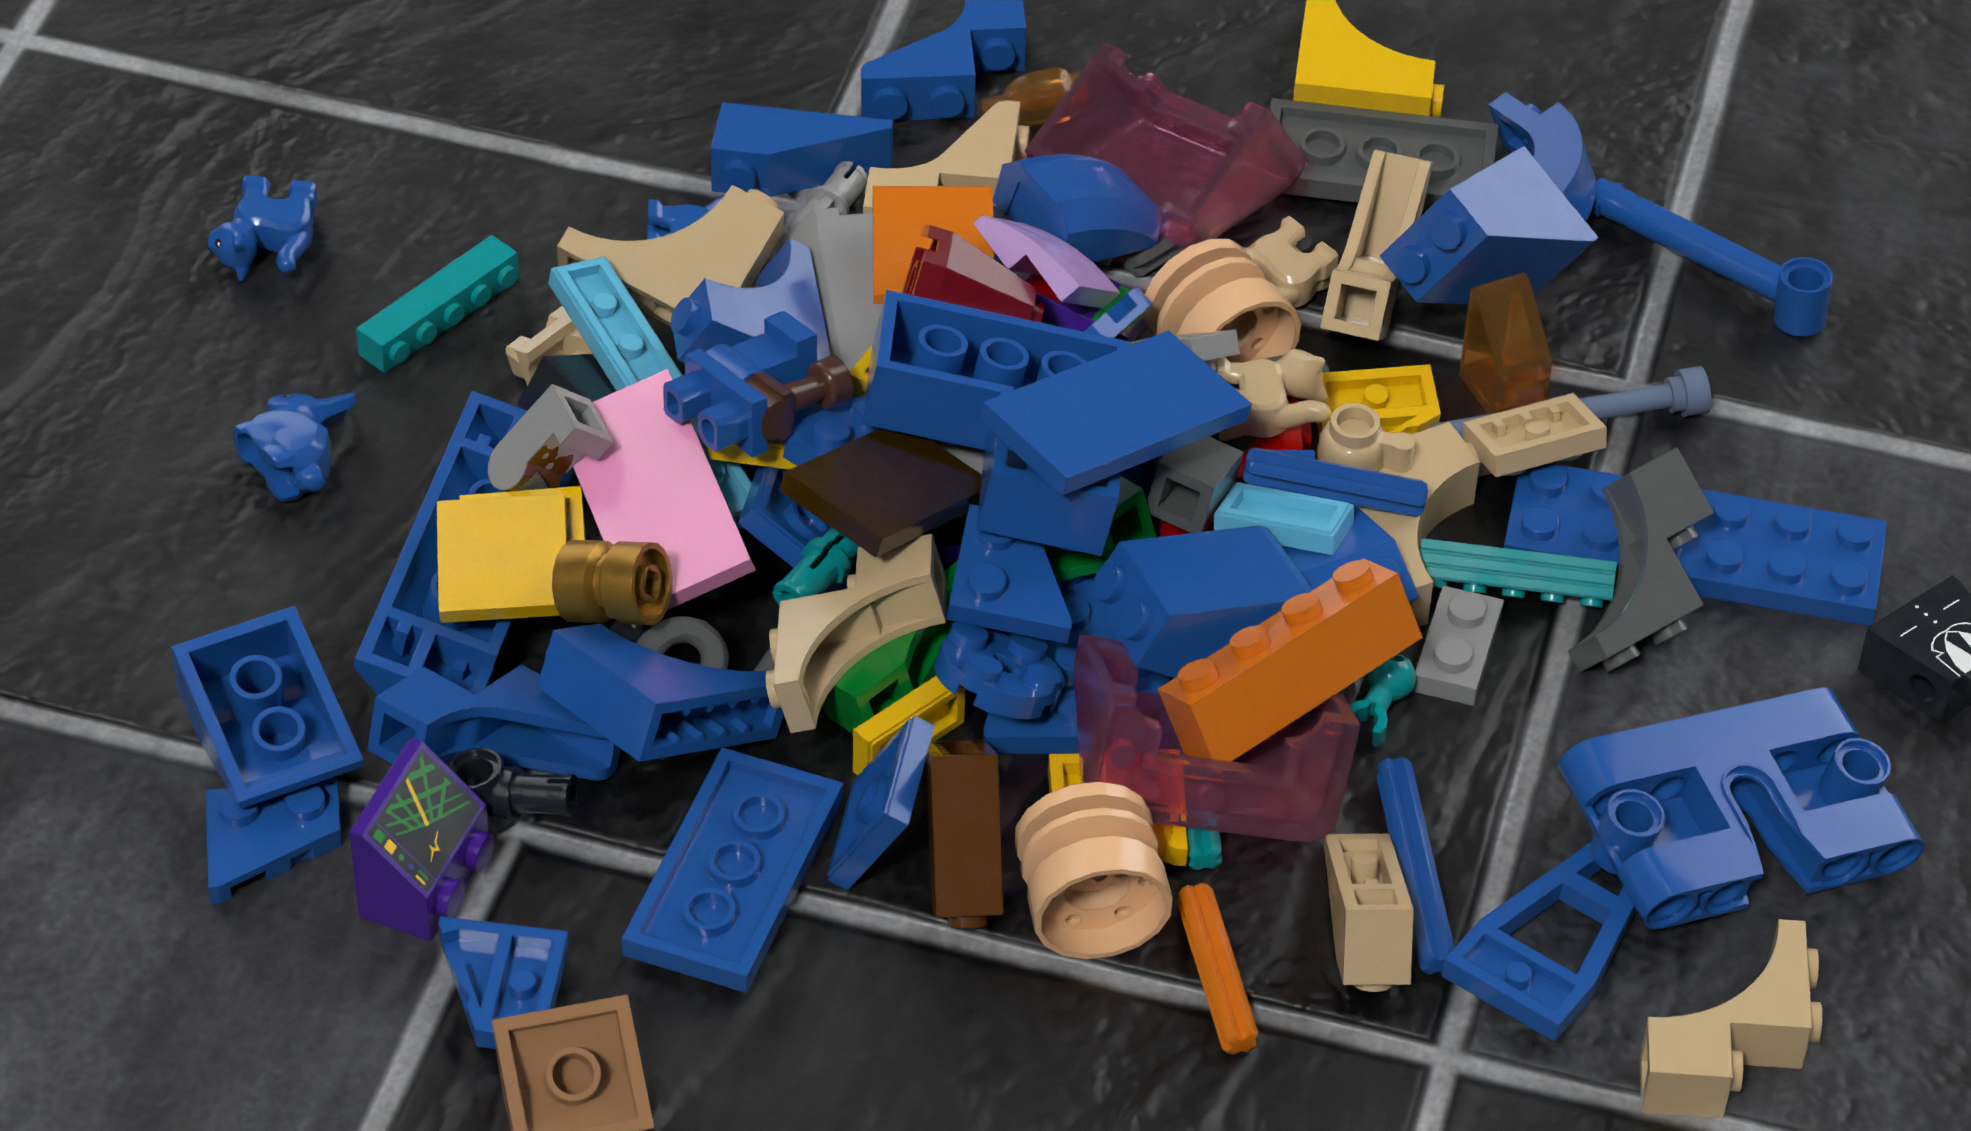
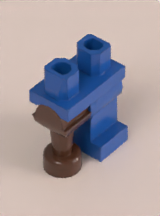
M783 310L764 318L763 334L732 347L720 344L715 345L706 352L698 349L685 354V375L665 382L663 385L664 411L668 417L678 424L698 417V433L702 442L713 451L717 452L735 444L751 457H755L768 451V441L766 439H780L784 441L790 436L794 425L795 413L814 403L825 409L835 408L847 403L853 397L854 387L850 372L841 359L830 355L817 361V333Z

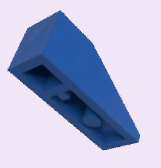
M722 102L711 145L712 191L727 193L729 188L734 185L745 192L754 189L772 197L822 186L832 175L836 166L843 161L854 162L851 170L844 178H849L858 165L864 169L867 176L869 175L870 167L892 168L893 120Z

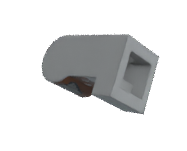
M551 384L492 451L488 462L489 480L496 489L504 492L558 488L562 475L567 473L584 455L598 460L614 442L590 399Z

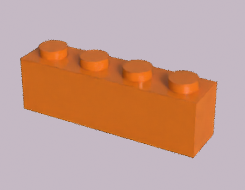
M1362 558L1361 560L1348 562L1334 571L1331 579L1311 592L1299 594L1288 599L1282 605L1281 611L1259 625L1250 626L1238 631L1231 637L1229 644L1212 655L1186 664L1179 670L1177 677L1158 688V691L1184 754L1215 770H1219L1423 637L1399 574Z

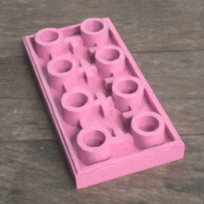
M665 369L592 402L614 443L598 460L584 455L573 468L604 541H610L613 545L618 541L656 542L665 549L670 560L672 572V594L667 609L669 610L756 571L691 420L689 419L678 424L665 414L663 385L665 382L673 380L669 370Z

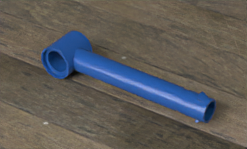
M1600 178L1596 181V197L1591 211L1594 212L1597 218L1601 215L1619 225L1626 226L1629 230L1775 302L1773 319L1777 327L1785 333L1794 336H1811L1819 333L1825 327L1833 273L1824 262L1810 257H1797L1786 261L1780 266L1645 198H1640L1637 194L1625 189L1623 183H1613L1605 178Z

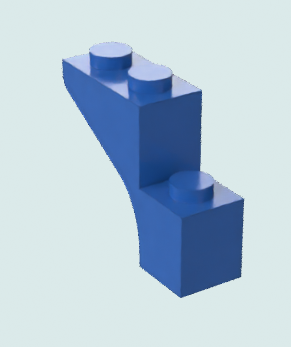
M964 0L962 14L947 29L865 63L861 68V117L893 121L974 118L975 72L1025 71L1026 22L1023 0Z
M522 664L476 694L425 667L420 668L375 697L367 747L369 752L391 764L395 762L410 737L423 741L445 764L462 751L482 747L492 749L498 753L503 764L556 774H575L578 778L594 781L605 780L616 773L620 748L538 689L537 685L540 674Z

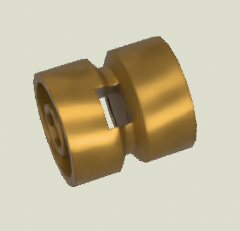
M569 540L561 547L553 568L552 592L554 604L559 615L567 622L607 623L615 618L620 624L655 625L665 615L672 594L670 560L665 549L656 542L618 541L613 545L610 541Z

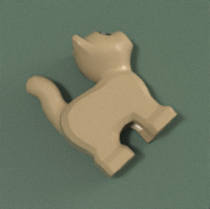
M1287 216L1282 219L1280 228L1277 231L1260 237L1251 246L1244 249L1250 255L1252 262L1262 269L1266 280L1274 284L1291 305L1296 308L1309 302L1316 292L1329 288L1332 270L1338 266L1339 255L1323 241L1318 243L1312 252L1302 253L1295 245L1306 237L1304 227L1291 216Z
M1291 349L1275 362L1268 359H1257L1241 363H1231L1225 357L1215 359L1216 372L1252 403L1247 421L1218 432L1219 441L1237 439L1246 435L1262 438L1273 437L1289 427L1312 422L1322 423L1328 420L1330 409L1326 403H1323L1328 398L1323 386L1322 369L1325 364L1324 358L1314 356L1303 350ZM1287 396L1305 399L1307 401L1289 404Z

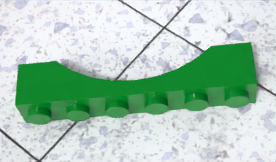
M1121 477L1119 501L1102 556L1079 551H1066L1059 547L1043 544L1057 583L1097 573L1105 565L1120 541L1156 537L1143 488ZM958 561L944 570L948 581L947 612ZM946 620V623L913 631L882 645L853 665L828 693L822 704L825 716L853 733V729L935 676L934 664L942 641L948 636L951 626L955 621Z

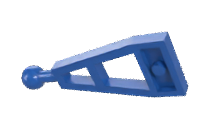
M1589 843L1480 919L1444 959L1441 976L1555 1042L1590 1003L1637 910L1624 887L1619 896L1588 880V878L1602 869L1592 858ZM1558 900L1603 924L1577 974L1509 935Z

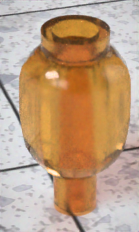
M1060 67L1046 68L1021 75L1007 84L1003 94L980 99L983 115L1000 101L1020 102L1019 124L1038 125L1063 120L1071 116L1075 107L1086 105L1085 91L1080 72L1068 73Z

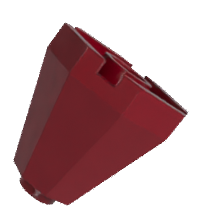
M925 224L921 236L930 238L932 241L928 249L916 246L902 293L1041 323L1044 303L1035 301L1037 288L956 233Z

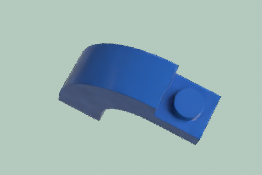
M1507 92L1488 104L1494 123L1499 124L1498 134L1502 146L1511 152L1525 146L1581 217L1587 221L1596 197V179L1580 128L1573 115L1559 102L1542 113L1534 104L1529 103L1525 105Z

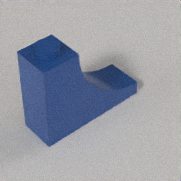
M789 239L757 276V288L734 287L704 278L689 297L683 298L677 304L671 317V329L674 334L678 360L685 363V354L701 349L706 352L715 345L720 344L732 347L763 334L764 318L783 310L817 333V361L830 356L831 353L809 246Z
M602 624L553 630L537 685L538 689L639 762L777 738L784 715L782 708L773 709L769 702L766 689L767 671H736L686 662L640 646L616 634Z

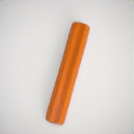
M1200 883L1196 886L1186 885L1179 891L1178 909L1221 1047L1231 1055L1241 1051L1250 1052L1257 1045L1258 1029L1214 891L1205 883Z

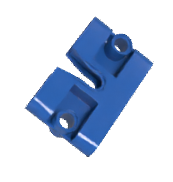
M1829 688L1811 689L1593 737L1571 747L1563 754L1558 763L1560 773L1594 832L1590 843L1592 858L1601 868L1618 876L1643 923L1650 929L1667 928L1748 907L1749 901L1746 892L1752 881L1762 879L1764 872L1749 824L1741 810L1748 814L1766 846L1807 894L1898 872L1917 860L1925 848L1922 838L1896 795L1888 793L1884 786L1891 771L1888 755L1880 746L1860 737L1833 690Z

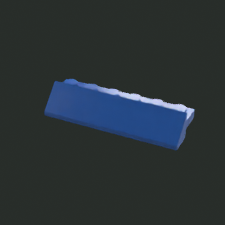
M471 391L355 657L353 667L377 695L422 667L433 671L474 694L488 686L515 618L441 623L438 601L437 501L460 500L459 495L504 492L496 489L491 484L488 476V462L496 445L522 418L527 410ZM573 467L562 475L558 488L569 487L575 473Z

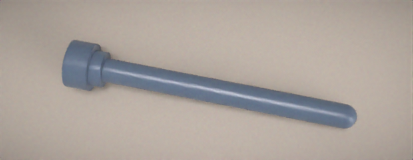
M1696 366L1675 370L1673 377L1665 378L1662 385L1580 398V400L1599 420L1668 408L1670 413L1680 412L1683 417L1710 412L1711 389L1704 368ZM1491 414L1451 420L1450 423L1463 439V422ZM1449 421L1434 423L1428 429Z

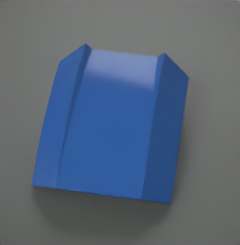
M1071 154L1043 155L1002 164L993 203L1013 221L1034 226L1062 239L1093 263L1149 249L1158 242L1162 210L1119 167L1093 157Z

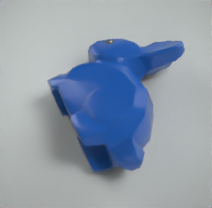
M352 392L325 399H315L311 395L295 393L277 395L270 398L267 403L266 412L258 414L250 421H245L233 427V439L240 459L244 463H252L254 468L265 478L270 492L281 502L298 500L307 493L324 489L331 468V441L328 430L325 427L342 421L347 416L348 410L357 402L356 394Z

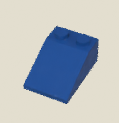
M295 606L171 646L176 689L201 745L239 809L364 767L362 754Z

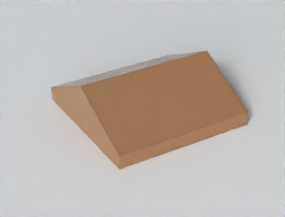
M628 994L492 1020L502 1092L511 1131L654 1130Z

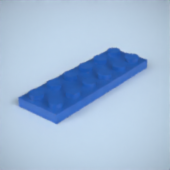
M1553 463L1529 468L1525 472L1518 474L1504 548L1617 562L1615 581L1617 582L1619 570L1618 534L1610 506L1602 489L1623 476ZM1701 489L1714 513L1693 524L1699 536L1673 549L1699 596L1861 625H1873L1877 608L1887 521Z

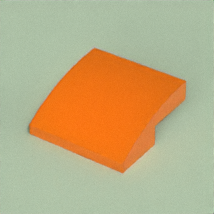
M873 186V304H883L886 290L902 293L916 246L928 249L932 241L930 238L921 236L925 224L956 233L994 259L993 249L973 224L981 215L993 217L992 186Z

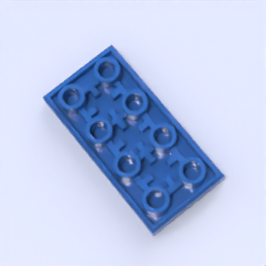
M1166 331L984 401L979 420L1001 439L1002 444L1006 448L1015 452L1036 471L1046 485L1063 496L1243 423L1248 419L1252 403L1170 331Z

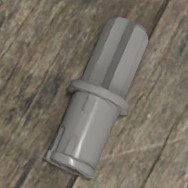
M843 161L839 163L832 175L822 186H817L809 192L806 197V206L789 225L788 230L814 209L837 207L839 215H849V207L866 190L868 176L864 169L858 165L849 178H844L851 170L854 162Z

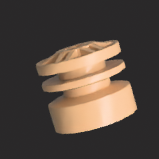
M1208 239L1187 247L1166 262L1152 278L1144 294L1152 302V305L1141 314V317L1153 336L1166 331H1170L1173 335L1236 330L1240 354L1225 357L1231 363L1285 355L1291 349H1295L1299 342L1301 321L1296 309L1274 284L1266 280L1262 269L1252 262L1246 250L1230 239Z
M1104 782L1070 785L1046 794L1026 809L1015 827V848L1017 856L1021 861L1022 877L1028 885L1027 900L1034 930L1045 947L1067 957L1081 959L1111 957L1141 946L1160 932L1171 916L1172 894L1164 864L1158 855V840L1153 831L1151 813L1141 795L1123 785Z

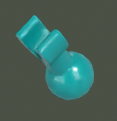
M1401 654L1395 655L1365 675L1370 690L1364 700L1356 701L1345 709L1342 722V732L1344 735H1350L1355 724L1366 721L1369 716L1373 715L1372 745L1379 747L1385 741L1388 723L1386 712L1391 702L1404 699L1413 690L1416 682L1415 669L1410 659L1405 658Z

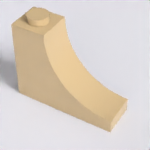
M732 185L718 204L702 218L677 232L662 237L637 241H619L595 237L568 227L557 245L558 267L605 256L640 311L671 327V317L677 304L683 298L689 297L704 278L734 287H752L783 234L784 212L779 210L778 204L763 192L754 189L745 192Z
M1450 421L1411 434L1415 439L1413 464L1409 471L1398 473L1384 467L1379 471L1419 479L1427 483V501L1420 516L1413 517L1357 506L1395 539L1419 595V598L1411 605L1418 627L1428 624L1433 580L1426 571L1419 552L1421 539L1426 538L1428 533L1437 524L1451 514L1474 504L1477 478L1482 470L1481 461L1478 459L1474 447L1470 442H1465Z

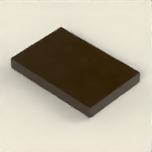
M879 428L785 471L779 490L868 553L878 557L967 513L970 504L979 506L982 474L929 438Z

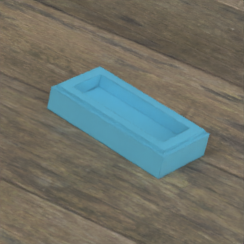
M1239 482L1233 485L1214 513V530L1260 525L1269 528L1281 546L1328 555L1335 554L1354 524L1353 504Z

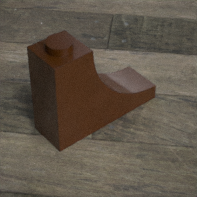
M984 739L930 741L922 775L928 821L932 911L936 918L948 917V927L951 928L988 926V915H1003L998 754Z

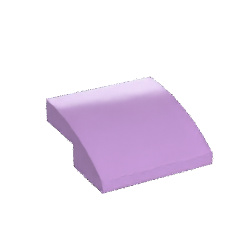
M981 215L973 222L1007 269L1041 275L1061 302L1104 308L1120 294L1110 279L1091 260L1062 239L1042 229L1025 223Z

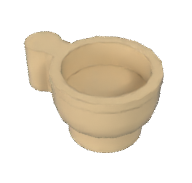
M1349 403L1336 408L1331 415V419L1325 424L1319 437L1317 458L1321 461L1378 472L1384 467L1398 473H1404L1409 471L1413 464L1415 439L1412 435L1404 432H1384L1380 426V418L1372 408L1363 404Z

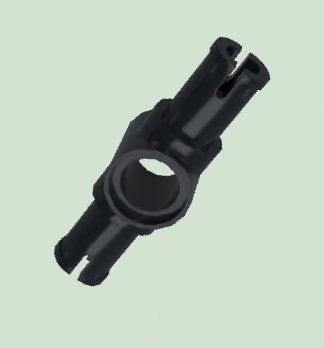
M482 747L462 751L451 758L446 764L486 804L488 833L490 834L501 831L513 819H518L521 814L536 813L572 817L576 812L575 806L579 805L580 784L575 774L524 773L520 767L503 766L498 753L492 749ZM388 767V768L386 769V771H385L386 774L388 773V771H389V769H390L391 767Z

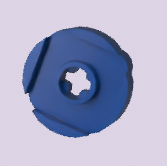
M956 621L952 624L948 636L942 641L934 664L937 678L952 693L956 695L960 684L967 690L977 694L974 706L996 715L1015 719L1039 718L1042 716L1043 710L1047 705L1052 711L1057 705L1065 682L1060 668L1052 659L1045 655L1048 644L1043 639L1015 633L1008 636L985 630L981 626Z

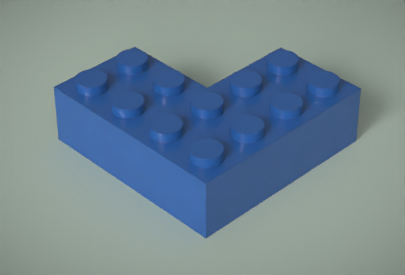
M886 290L871 350L861 424L940 440L949 445H963L985 450L976 530L997 534L1004 538H1017L1051 545L1066 551H1079L1102 556L1119 501L1121 472L1062 496L1056 490L1046 485L1042 477L1015 452L1006 448L1002 444L1001 439L979 420V415L984 401L1130 346V342Z

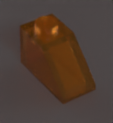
M1523 272L1471 288L1459 370L1460 377L1487 414L1503 412L1547 400L1552 359L1529 278Z

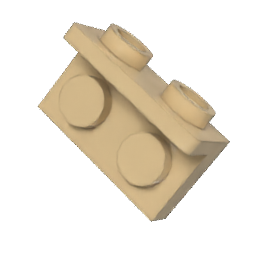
M1574 393L1465 421L1463 422V440L1472 444L1478 459L1481 461L1482 470L1478 477L1493 474L1495 477L1503 475L1513 476L1521 474L1529 468L1559 460H1574L1582 454L1607 448V427Z

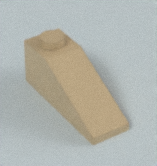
M1325 834L1324 850L1335 953L1343 985H1354L1360 990L1369 992L1385 991L1393 985H1411L1414 909L1390 834Z

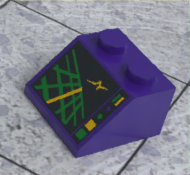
M411 737L349 831L359 917L431 941L439 929L440 916L455 917L464 897L465 885L474 871L481 872L486 867L492 854L494 836L488 833L486 804L423 741Z

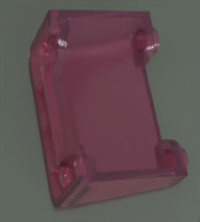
M1106 43L1101 44L1024 150L1030 158L1060 154L1089 156L1109 162L1124 170L1159 207L1157 216L1161 221V233L1171 242L1184 249L1192 244L1194 245L1208 239H1216L1294 186L1308 166L1305 157L1270 109L1248 101L1243 110L1239 109L1234 117H1230L1167 91L1155 74L1147 72L1144 77L1134 76L1124 63L1128 58L1125 52Z
M1079 635L1073 663V681L1081 784L1104 782L1127 787L1141 795L1150 810L1153 823L1297 842L1318 840L1326 836L1335 827L1340 816L1361 726L1341 691L1332 695V697L1233 761L1188 756L1182 750L1160 694L1135 691L1138 667H1136L1126 652L1127 648L1124 644L1111 638Z

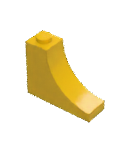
M1306 0L1294 86V101L1441 117L1444 85L1433 84L1434 60L1405 55L1369 39L1347 20L1338 7L1336 0Z

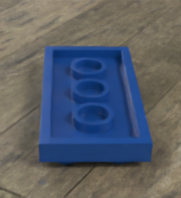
M722 747L621 938L622 955L747 993L843 801V782Z

